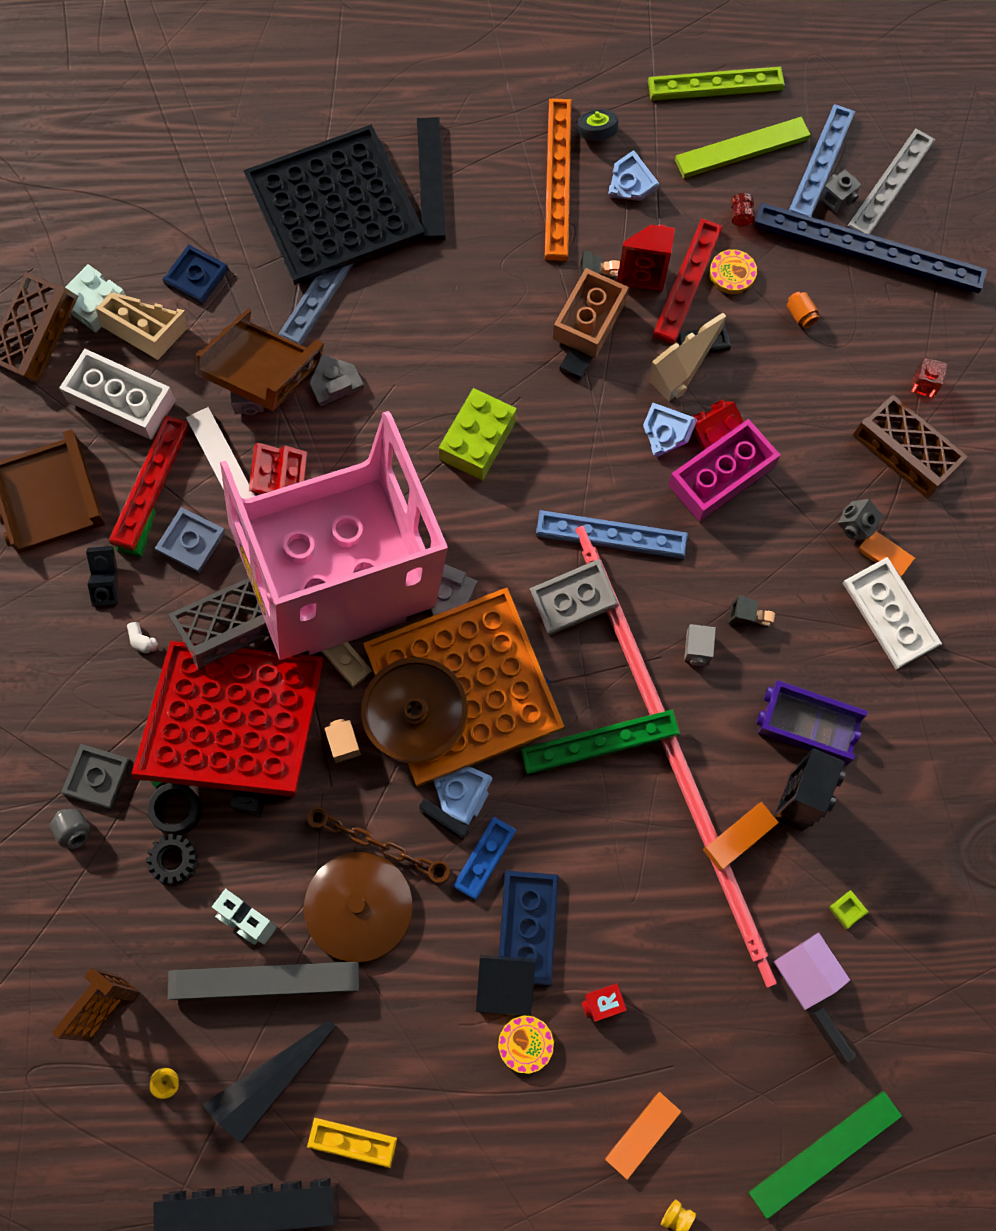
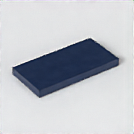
M505 870L499 956L535 959L534 985L551 986L559 875Z

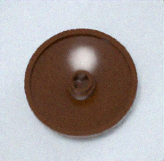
M405 658L387 665L371 680L362 700V722L369 739L384 755L404 763H423L444 755L460 739L468 719V701L461 682L445 665L427 658Z
M365 852L344 854L326 863L312 878L304 899V918L312 939L327 954L345 962H371L390 953L405 937L413 913L412 894L400 870L387 859Z

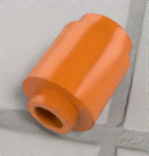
M796 292L788 298L789 302L786 307L798 325L806 329L819 320V311L806 292Z

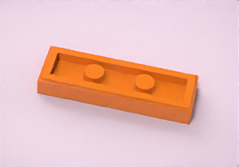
M760 802L708 844L703 851L718 870L721 871L779 822L766 806Z
M658 1092L606 1156L605 1160L625 1179H628L681 1111L662 1093Z

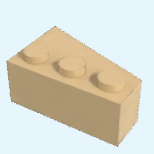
M112 292L96 307L101 327L157 360L187 330L185 310L177 309L173 311L163 308L161 304L155 303L153 306L141 303V299Z

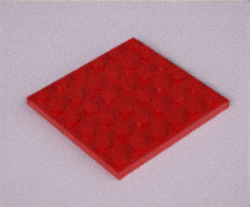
M170 641L131 773L133 779L296 797L324 664L323 657L297 654L279 660L277 652L241 648L198 669L184 642Z

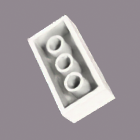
M87 349L83 350L59 388L67 402L150 440L153 439L165 415L169 413L176 401L170 387Z

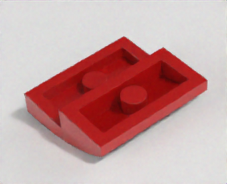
M256 443L253 450L249 491L264 494L303 482L307 452L285 445L280 449Z

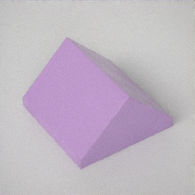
M819 933L773 961L804 1010L831 996L850 981Z

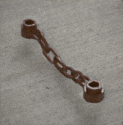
M313 807L307 813V822L312 828L325 829L335 834L344 832L349 834L350 840L363 846L373 844L380 847L383 854L399 862L407 860L413 863L418 872L429 876L434 883H445L450 877L449 866L443 861L432 862L422 857L415 859L407 855L405 848L393 842H379L374 839L372 833L358 827L352 829L343 827L339 819L328 815L327 811L322 807ZM322 815L323 820L320 823H315L314 817ZM329 820L337 823L334 825L336 830L327 826ZM355 831L369 836L365 838L367 842L353 837L357 835ZM389 846H392L403 853H400V857H397L386 850H390ZM422 862L430 865L428 871L420 868L423 866ZM436 869H443L445 872L444 876L441 878L434 875Z

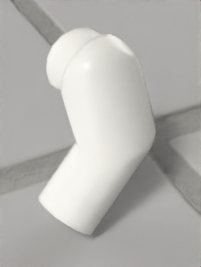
M132 622L127 625L130 643L134 649L142 653L157 650V640L155 638L149 639V637L142 635L139 622Z

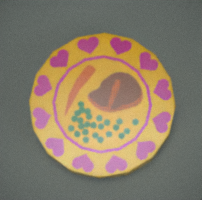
M729 249L720 252L714 257L710 266L711 281H713L719 291L726 294L743 293L744 290L752 287L757 276V266L754 260L747 253L740 250Z
M520 1016L512 1019L504 1026L499 1036L498 1048L501 1059L509 1068L518 1073L529 1074L539 1071L549 1062L553 1054L554 1040L550 1029L543 1021L532 1016Z

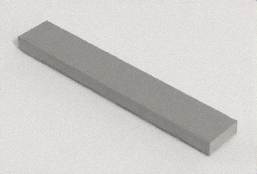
M915 128L847 225V228L867 234L872 233L933 145L934 138Z

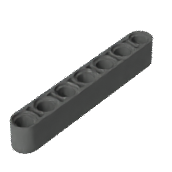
M359 962L168 971L167 1000L359 991Z

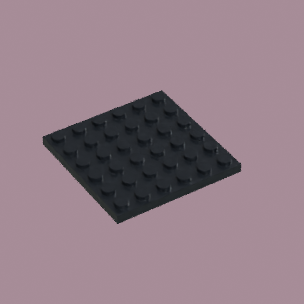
M372 124L243 170L294 285L425 236L418 217Z

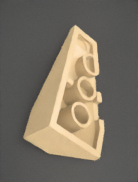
M724 313L704 324L696 336L693 333L687 335L681 346L675 343L652 361L650 383L669 402L674 397H681L687 391V386L724 327L726 319Z

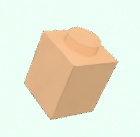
M339 719L331 722L330 726L325 728L336 763L361 755L350 720Z

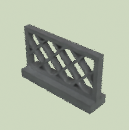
M249 578L168 614L170 621L191 653L193 662L198 669L270 635L258 602L255 609L242 606L245 597L257 600L255 593L248 591L249 586H251ZM232 594L241 596L238 605L225 602L226 597ZM208 605L217 606L215 615L202 613L203 607ZM222 608L235 610L233 618L219 617ZM240 612L253 615L252 619L247 622L237 621ZM186 615L194 617L191 626L180 624L178 619ZM199 618L212 621L209 630L196 628ZM216 623L230 625L228 631L224 633L214 632ZM193 633L206 636L205 641L194 646L191 642Z

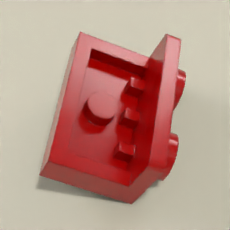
M720 400L711 405V410L705 413L702 411L692 416L697 419L693 432L702 451L744 422L735 402Z

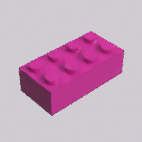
M747 419L671 474L668 486L700 522L775 468L781 455L755 425Z

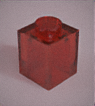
M924 357L915 372L911 392L935 398L943 385L948 364Z

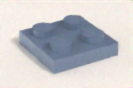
M181 507L158 542L155 550L200 574L226 531L224 528Z

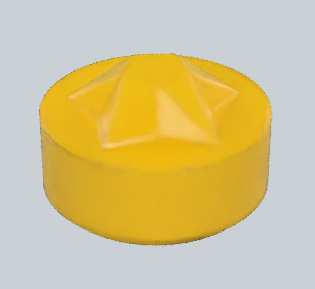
M161 1068L152 1074L150 1078V1091L156 1098H170L178 1090L179 1078L174 1070Z

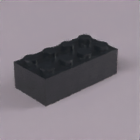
M813 748L790 772L774 818L778 822L802 832L809 826L812 827L815 822H819L821 817L824 818L827 812L830 813L837 798L833 796V793L837 786H841L845 778L846 772L842 770L845 761Z

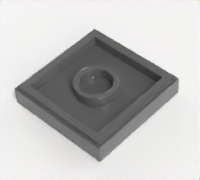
M80 744L61 794L113 810L132 760Z

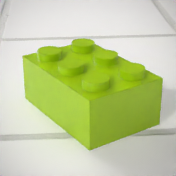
M473 388L439 446V460L483 481L516 423L517 408Z

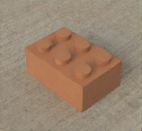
M585 268L554 324L553 339L596 358L627 301L629 287Z

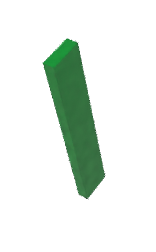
M672 709L521 748L526 773L530 775L680 736V731L674 710Z
M884 1091L880 1092L750 1190L748 1194L763 1216L768 1219L901 1118L902 1115Z

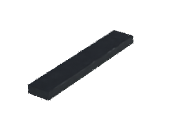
M439 117L417 118L422 228L425 233L423 241L446 240Z

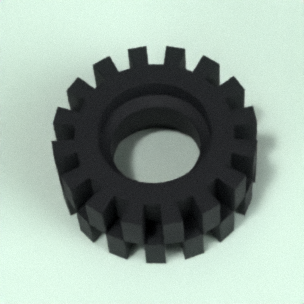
M168 834V837L163 835L159 837L160 841H154L152 843L154 845L153 848H149L147 851L149 857H146V863L149 864L147 867L148 871L152 873L155 879L172 886V884L181 885L182 881L187 882L190 880L188 877L191 874L194 876L196 873L194 869L199 864L197 861L199 856L195 851V846L190 841L174 834ZM170 850L180 851L183 857L181 865L175 870H167L163 865V857Z

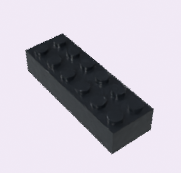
M331 1178L314 1179L310 1181L308 1186H302V1180L284 1182V1184H281V1188H273V1183L256 1184V1186H251L250 1191H244V1185L227 1187L222 1189V1193H215V1188H205L193 1191L192 1196H186V1190L172 1191L162 1194L161 1200L153 1202L154 1231H273L331 1226L340 1220L338 1183H331Z

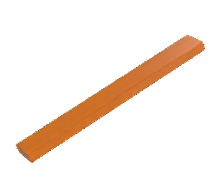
M549 99L545 260L568 261L572 99Z

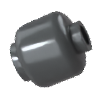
M62 809L54 815L49 827L59 846L71 849L84 845L91 831L89 823L81 811L77 809Z

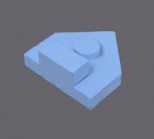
M633 150L614 164L608 195L611 198L641 201L659 189L660 184Z
M652 403L643 426L649 437L653 455L659 457L688 443L697 419Z
M468 766L455 773L434 780L442 810L459 822L469 825L472 817H477L489 794L487 789L492 781V777Z

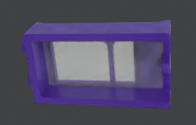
M779 680L775 682L773 687L768 686L763 700L767 702L765 711H760L756 725L760 726L759 735H765L808 751L814 748L845 761V765H849L854 760L853 748L860 739V724L867 716L868 711Z

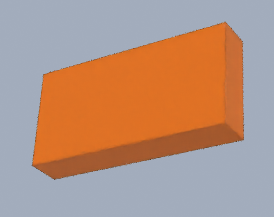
M877 531L870 538L865 539L857 550L875 563L888 557L900 577L915 559V557Z

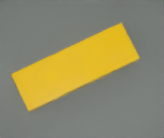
M314 1118L307 1147L390 1168L397 1138Z

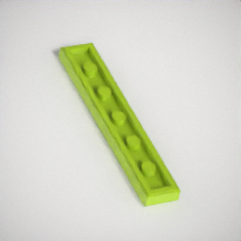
M781 67L648 78L651 101L780 91L785 86Z
M802 117L676 155L675 162L684 179L809 140L810 133Z

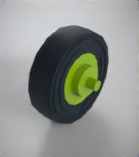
M592 110L581 115L578 119V132L586 140L599 141L608 139L618 131V116L610 110Z

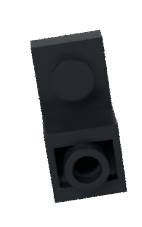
M113 546L87 548L86 555L91 574L87 585L92 606L118 604V567Z

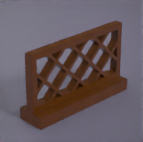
M25 272L0 325V348L5 347L6 356L0 358V366L38 383L79 296L61 285L53 284ZM31 280L35 281L37 290L28 294L27 288ZM55 290L51 301L47 302L45 293ZM39 296L42 305L32 309L30 300ZM25 303L27 312L18 316L17 309L19 305ZM44 311L41 322L36 324L34 315ZM29 318L31 327L22 331L20 322ZM15 325L17 334L8 337V328ZM33 333L34 337L31 343L26 346L24 337ZM19 339L21 349L12 352L10 343ZM23 355L24 358L19 368H16L14 358Z
M893 394L869 417H866L853 434L854 437L926 498H929L968 457ZM892 404L899 410V415L889 414L888 406ZM873 420H884L885 429L880 428ZM890 421H901L902 430L891 429ZM907 422L916 424L918 431L908 430ZM892 435L903 436L904 444H899L892 438ZM909 436L919 437L920 445H910ZM925 437L934 439L937 446H927ZM911 451L922 452L923 460H918L911 454ZM928 452L938 453L939 461H929ZM944 453H950L958 460L956 462H946ZM930 467L941 468L942 476H937L930 470Z
M91 967L84 976L91 985L52 1031V1034L58 1039L90 1042L123 999L134 1002L141 992L121 976Z

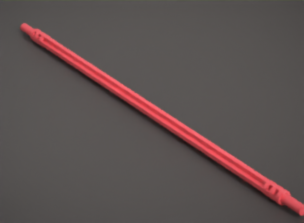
M584 526L576 528V534L579 535V541L584 550L582 554L586 564L598 559L601 561L596 547L592 546ZM619 604L618 607L607 611L611 624L649 714L664 712L665 710ZM676 737L662 740L661 743L706 847L718 837ZM712 862L752 961H756L766 987L777 984L766 959L768 954L730 864L719 871Z

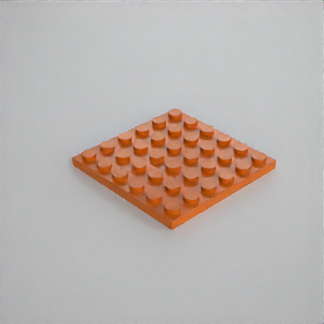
M508 588L501 589L363 643L375 675L387 665L401 659L412 657L427 658L449 668L457 676L466 693L468 719L463 734L457 743L444 755L434 760L423 763H408L417 787L565 729Z

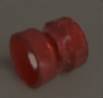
M747 193L734 195L730 200L731 209L733 210L731 213L732 224L736 226L752 224L755 220V213L752 209L754 207L753 196Z

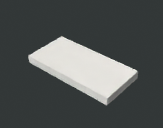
M888 557L843 581V585L896 670L942 644Z

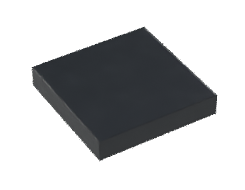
M480 955L476 1012L531 1016L535 959Z

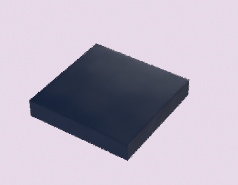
M188 244L162 281L165 285L203 305L229 268L227 264Z

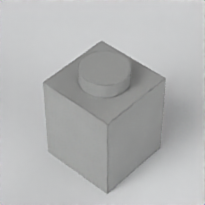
M689 625L686 633L684 661H689L690 664L695 666L710 664L714 654L716 627Z

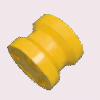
M675 1199L666 1211L661 1225L666 1229L671 1228L674 1231H688L695 1219L696 1213L691 1210L686 1211L682 1208L681 1203Z

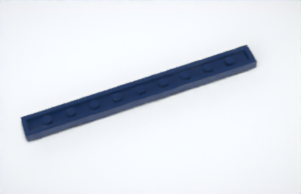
M762 202L753 225L756 228L975 293H980L987 273L986 268Z

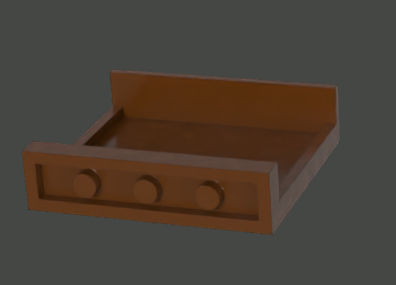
M248 308L242 315H238L232 324L228 327L226 326L222 333L216 338L211 339L203 350L197 352L194 359L196 364L195 375L274 411L317 367L323 353L324 343L315 339L306 348L251 323V309Z
M73 429L63 432L64 440L0 460V522L2 525L5 524L7 532L3 533L8 547L12 546L18 554L105 525L81 444Z

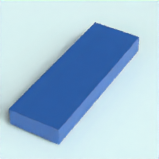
M493 817L456 879L453 888L476 901L517 830Z

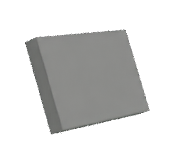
M600 559L530 588L549 636L619 606Z

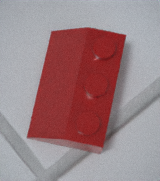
M651 224L625 240L622 247L617 282L628 287L663 292L675 228Z

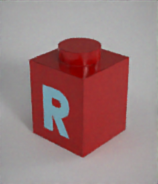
M617 983L585 994L586 1001L581 1002L586 1018L591 1017L593 1023L627 1011Z

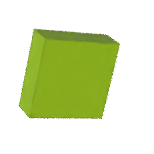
M851 890L828 907L845 929L850 928L868 913V910Z

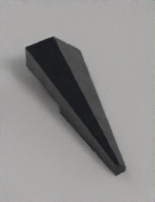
M328 1020L205 1102L203 1107L218 1125L239 1143L244 1142L337 1026Z

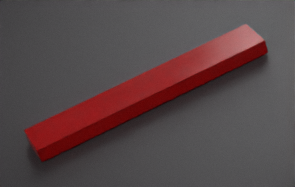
M701 218L652 337L675 344L722 232V225Z
M165 415L109 538L111 545L132 551L135 550L190 427L188 421Z

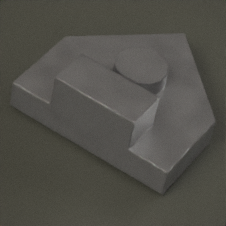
M323 354L310 381V387L319 406L364 389V384L353 364Z
M444 564L436 606L431 608L433 616L468 603L478 581L467 577L465 572Z

